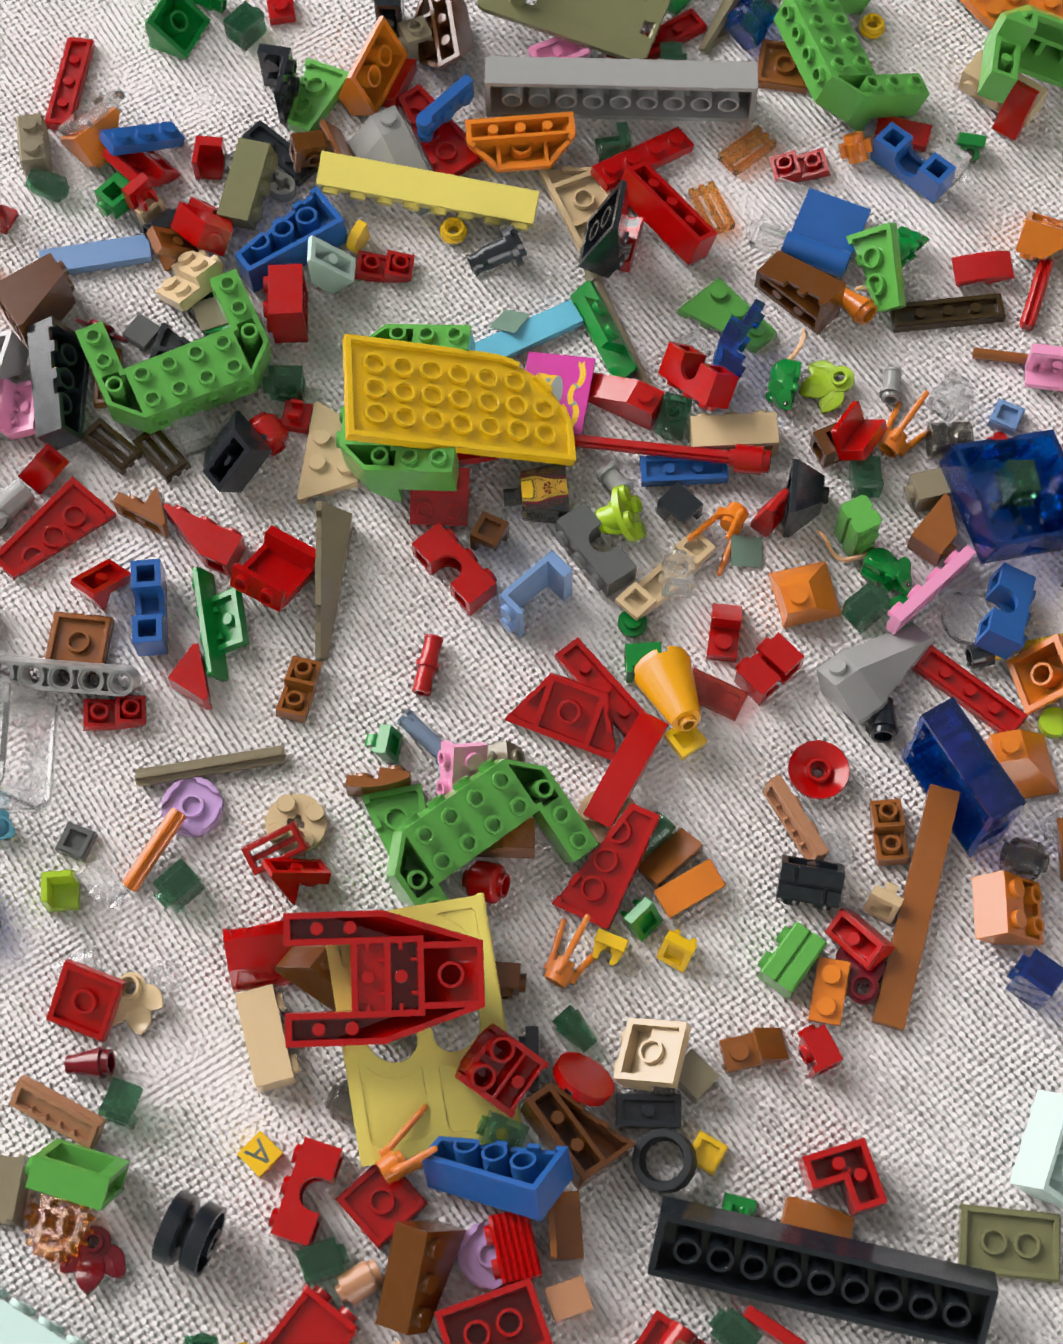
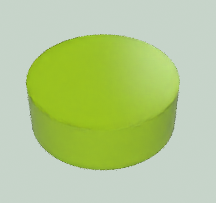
M1049 707L1039 716L1037 722L1038 729L1045 737L1057 739L1063 736V709Z

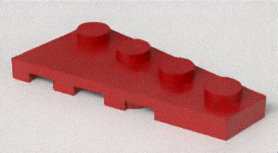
M420 84L398 97L399 105L434 172L461 176L483 161L467 146L466 133L453 119L443 123L433 132V139L430 142L424 143L419 141L416 117L434 101L432 96Z
M72 476L0 548V569L15 580L117 517L116 513Z
M631 803L608 831L601 844L589 855V859L578 873H575L570 879L567 887L551 904L581 918L589 914L591 916L589 922L610 930L661 816Z

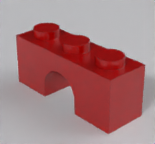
M669 342L658 374L667 379L669 386L681 389L683 391L682 395L697 400L699 407L709 411H715V408L728 409L739 377L723 366L705 364L707 356L693 346Z
M438 522L411 543L413 556L431 575L445 567L455 568L461 573L458 578L450 583L451 596L471 616L497 595V578L490 569H483L477 563V557L469 548L464 549L458 543L457 536L450 528L445 530Z
M308 1137L304 1138L303 1144H297L291 1160L292 1163H295L291 1176H285L280 1189V1195H283L282 1202L279 1208L274 1207L268 1222V1227L272 1228L270 1234L273 1237L310 1250L312 1249L323 1217L320 1213L304 1207L303 1194L306 1188L315 1182H325L334 1186L345 1156L343 1149Z

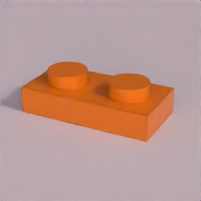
M823 957L818 958L808 1016L809 1021L841 1027L851 962Z

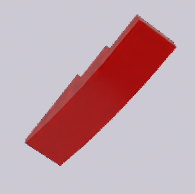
M641 710L602 777L583 816L608 829L612 828L624 804H627L637 782L642 778L669 726L668 723Z

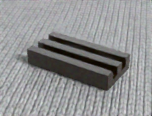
M100 417L83 432L82 442L122 476L127 472L126 469L128 467L131 468L135 464V460H140L143 457L142 452ZM97 429L103 430L131 455L128 457L112 442L100 434ZM92 435L96 440H98L102 445H104L108 450H110L123 462H119L115 457H113L109 452H107L103 447H101L97 442H95L90 436Z
M161 430L152 434L143 432L132 440L134 446L142 452V455L167 484L172 482L174 476H180L182 470L185 469L187 471L191 468L190 463ZM154 434L179 462L176 466L150 436ZM143 441H146V443L153 449V451L160 457V459L168 466V468L170 469L169 471H166L164 467L157 461V459L150 453V451L143 445Z

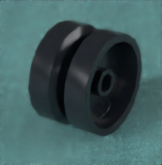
M181 1190L172 1200L159 1226L152 1248V1260L168 1267L178 1261L179 1271L198 1278L208 1265L219 1242L227 1216V1209L211 1201L200 1208L201 1203L198 1196Z

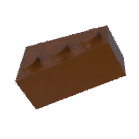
M778 250L757 270L754 286L818 335L839 315L846 283Z
M550 1082L526 1098L520 1111L548 1150H555L556 1146L569 1147L574 1176L571 1182L577 1190H580L629 1155L636 1143L629 1138H624L613 1130L609 1123L603 1119H598L587 1111L583 1104L575 1101L568 1093L553 1082Z
M438 1220L399 1221L395 1223L375 1324L405 1335L428 1332L434 1312L437 1309L467 1230Z

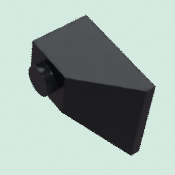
M799 459L792 460L786 487L789 490V498L784 515V538L791 537L820 515L822 504L828 503L829 487H824L825 475Z

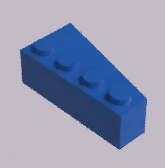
M317 186L309 191L310 195L305 200L301 201L299 199L291 206L292 211L283 218L278 217L274 220L272 227L267 232H260L234 254L241 277L254 293L263 289V277L268 276V265H307L308 239L310 236L313 235L336 248L346 244L348 235L345 221Z
M438 1136L429 1147L437 1146L438 1151L422 1160L428 1188L538 1221H542L574 1177L568 1146H556L555 1150H543L541 1144L528 1143L526 1148L509 1147V1142L496 1141L489 1145H482L479 1139Z

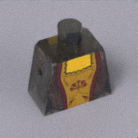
M550 464L521 471L519 473L520 488L503 489L504 506L521 505L522 519L524 521L556 524L557 519L570 511L565 465Z

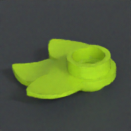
M822 360L808 365V370L812 376L807 377L803 381L799 389V395L807 398H819L822 414L830 413L839 408L844 402L845 393L854 385L855 377L852 370L846 366H834L829 361ZM837 376H845L843 381H835Z

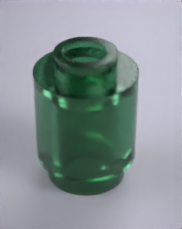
M33 168L27 176L26 188L31 190V193L59 203L69 193V184H67V179L64 176L43 168Z

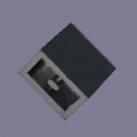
M236 410L206 450L203 473L219 492L241 493L273 450L245 416Z

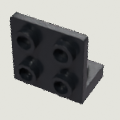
M259 43L257 55L264 86L274 88L279 121L281 124H286L294 101V93H298L300 87V77L296 76L297 61L293 59L292 50L289 47Z

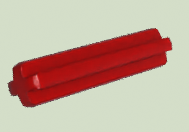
M1039 259L1019 323L1021 329L1032 331L1036 325L1054 265L1052 259Z

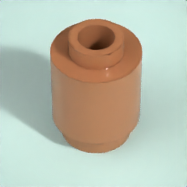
M374 1259L368 1262L363 1260L338 1275L339 1283L334 1288L343 1304L350 1301L351 1305L355 1306L381 1290L379 1286L383 1285L384 1277Z

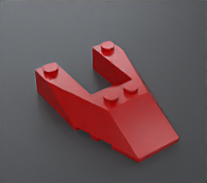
M385 910L283 913L284 947L350 944L352 1010L286 1013L285 1048L388 1044L485 1007L484 950L482 939Z

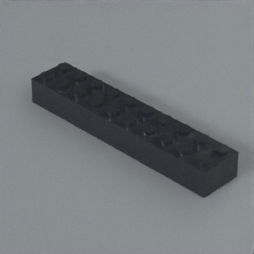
M668 1196L662 1197L647 1275L942 1344H986L999 1293L996 1273L993 1271Z

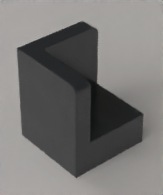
M677 482L658 500L656 513L664 520L672 515L681 524H685L692 516L697 520L702 516L703 503Z

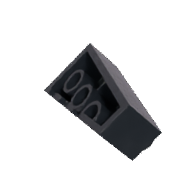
M51 316L27 326L36 438L46 444L49 443L54 449L58 450L82 441L89 364L75 331Z

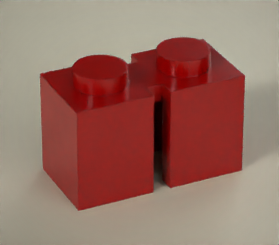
M779 632L772 639L766 637L757 646V654L755 653L751 658L748 656L744 657L735 667L737 671L734 682L759 706L778 690V682L783 685L802 667L805 657Z

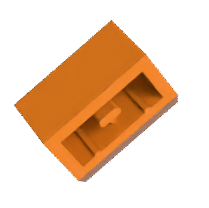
M1004 870L972 877L976 939L993 945L1044 944L1043 933L1045 927L1041 915L1042 892L1039 888V883Z

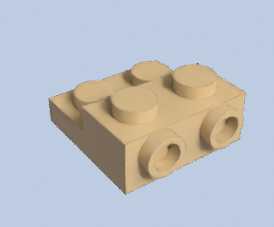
M202 249L199 252L187 251L178 257V261L171 266L176 276L167 278L163 281L161 287L155 291L161 301L185 312L212 292L209 279L223 274L224 265L216 255L209 257Z
M628 1018L626 1029L621 1034V1049L619 1057L614 1063L613 1078L623 1088L653 1091L654 1086L678 1088L692 1027L687 1022Z

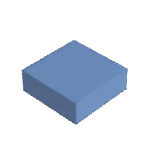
M999 398L987 426L1014 436L1026 409Z

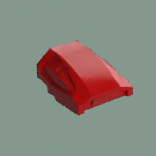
M275 921L247 928L223 929V942L228 972L234 993L273 984L274 988L293 984L274 971L276 965L292 947H284L283 921Z
M491 1023L478 1035L460 1061L454 1077L510 1118H513L517 1105L539 1073L544 1068L547 1069L549 1063L500 1027Z

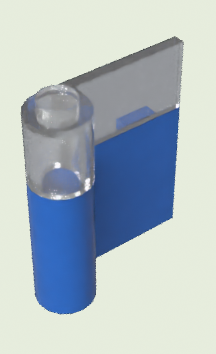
M778 177L761 219H758L756 224L751 223L749 225L745 238L749 240V246L773 255L780 250L826 274L843 279L855 251L853 245H849L846 236L864 230L871 209Z

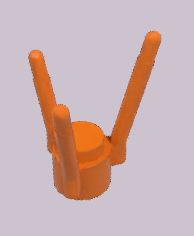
M924 391L898 428L892 429L902 406L901 401L896 403L887 422L888 429L878 443V448L882 453L891 458H896L897 455L904 457L912 447L932 433V429L928 428L906 444L908 437L904 429L928 397L929 391Z
M730 502L726 508L719 507L714 515L687 537L688 541H692L715 521L721 520L720 526L727 531L726 539L729 542L719 564L717 576L722 575L731 555L732 535H739L743 529V523L749 515L746 507L738 502Z
M589 914L584 916L563 957L558 956L556 959L567 922L565 918H562L549 958L543 968L546 970L543 977L560 988L565 989L568 983L574 986L582 972L595 960L592 952L575 971L573 970L575 964L569 960L591 919Z
M426 1104L422 1105L387 1146L378 1151L382 1158L376 1161L375 1164L388 1184L395 1180L398 1181L405 1175L422 1168V1160L438 1151L437 1146H432L408 1160L404 1158L400 1150L395 1153L392 1152L428 1110V1105Z

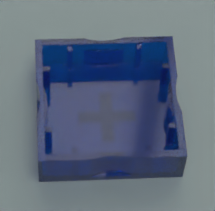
M1053 429L1019 434L1003 440L986 439L952 445L939 462V465L981 564L1063 550V450Z
M954 697L921 714L914 729L913 739L908 742L901 758L926 794L930 784L961 792L951 832L969 858L1003 838L1026 804V800Z

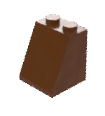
M51 253L0 280V307L4 316L27 349V326L51 316L61 322L76 304L72 294L75 291V287L68 277L70 274L61 260L57 262Z

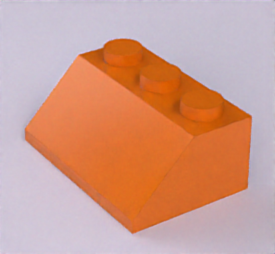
M379 16L338 96L350 115L370 116L379 111L408 56V53L384 16Z

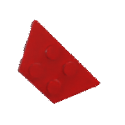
M550 673L505 718V721L612 760L616 754L609 693L556 673Z

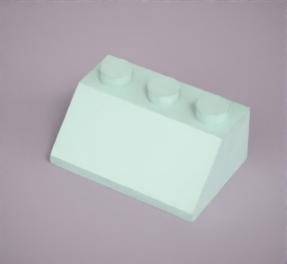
M1038 1090L1035 1101L1031 1106V1114L1026 1131L1022 1136L1017 1161L1012 1169L1010 1183L1027 1195L1063 1208V1094Z

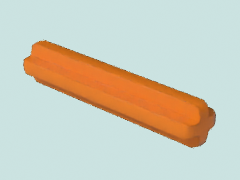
M176 808L170 809L122 880V884L126 888L134 892L138 891L185 821V814Z

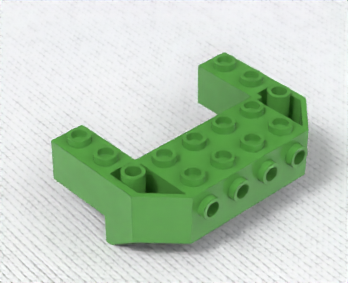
M784 0L773 20L816 104L837 119L843 121L855 132L862 131L871 118L915 116L930 95L920 73L876 74L845 15L862 14L871 0Z
M1029 4L1002 12L984 42L977 95L1003 104L1017 81L1018 73H1023L1042 82L1063 88V17Z
M236 269L209 279L213 296L228 328L123 369L102 321L75 331L113 421L152 434L257 392L272 359L269 339Z
M385 324L369 336L460 348L466 351L475 350L471 325ZM341 406L340 422L342 427L341 431L336 433V447L341 449L347 468L371 492L396 502H402L404 490L457 491L460 465L455 447L427 450L346 440L345 406Z
M490 758L477 767L478 772L470 778L464 776L452 785V791L444 796L441 793L427 802L428 808L421 813L414 812L401 821L402 826L393 832L386 877L398 900L405 902L408 907L449 900L439 883L531 816L535 818L564 863L576 862L599 844L546 766L505 758L499 760Z

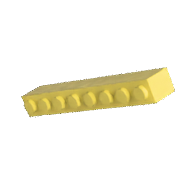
M327 151L321 152L316 185L326 195L338 196V193L349 194L350 199L365 201V198L376 199V203L380 205L392 206V203L403 204L404 209L419 211V208L430 209L431 214L446 216V213L457 214V218L464 221H473V218L484 219V223L491 226H500V223L511 224L518 231H527V228H534L539 202V191Z

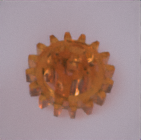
M40 1193L41 1202L39 1204L31 1202L30 1204L34 1210L32 1215L24 1216V1219L29 1221L30 1225L22 1229L25 1234L31 1235L25 1242L26 1246L34 1248V1255L43 1257V1259L54 1262L55 1259L62 1262L67 1261V1253L78 1256L77 1246L80 1244L87 1247L88 1242L84 1237L86 1234H93L94 1232L92 1228L88 1227V1222L95 1220V1216L87 1213L90 1210L89 1207ZM61 1203H69L70 1206L67 1207V1206L64 1205V1206L60 1207L59 1204H61ZM56 1241L59 1243L57 1246L47 1244L48 1242L55 1243Z

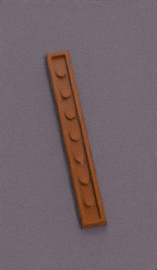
M930 784L902 894L904 900L899 908L891 943L896 947L887 956L885 972L882 976L871 1023L903 1031L905 1028L961 792Z

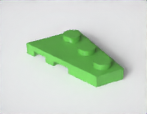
M720 277L678 309L679 316L685 319L689 317L699 322L701 327L707 330L711 328L725 335V339L753 353H757L776 338L777 331Z

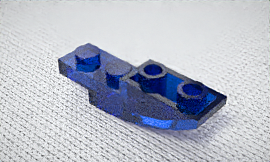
M756 298L742 321L731 316L714 351L712 365L723 366L737 375L739 379L741 378L746 369L742 365L746 356L742 353L751 340L747 335L752 328L757 330L764 320L765 315L762 314V311L766 305L765 303Z

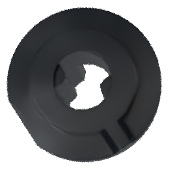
M505 224L499 226L498 229L501 234L499 237L493 239V242L481 247L475 253L466 255L476 277L480 273L491 270L503 263L506 265L514 261L517 267L524 265L522 258L527 256V252L514 225L511 227H506Z

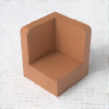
M583 1275L545 1289L555 1324L592 1312L594 1309Z

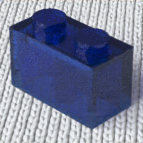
M1035 949L1030 956L1023 954L1006 976L1011 981L1005 989L1038 1011L1053 996L1062 983L1063 967L1038 949Z

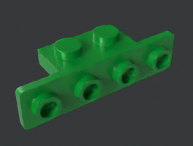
M587 280L571 294L570 299L583 318L584 325L610 375L629 378L638 371V365L593 281Z
M197 566L192 568V586L196 595V613L201 629L200 641L204 650V668L209 677L225 682L229 680L226 653L250 644L243 596L235 588L216 594L214 575Z

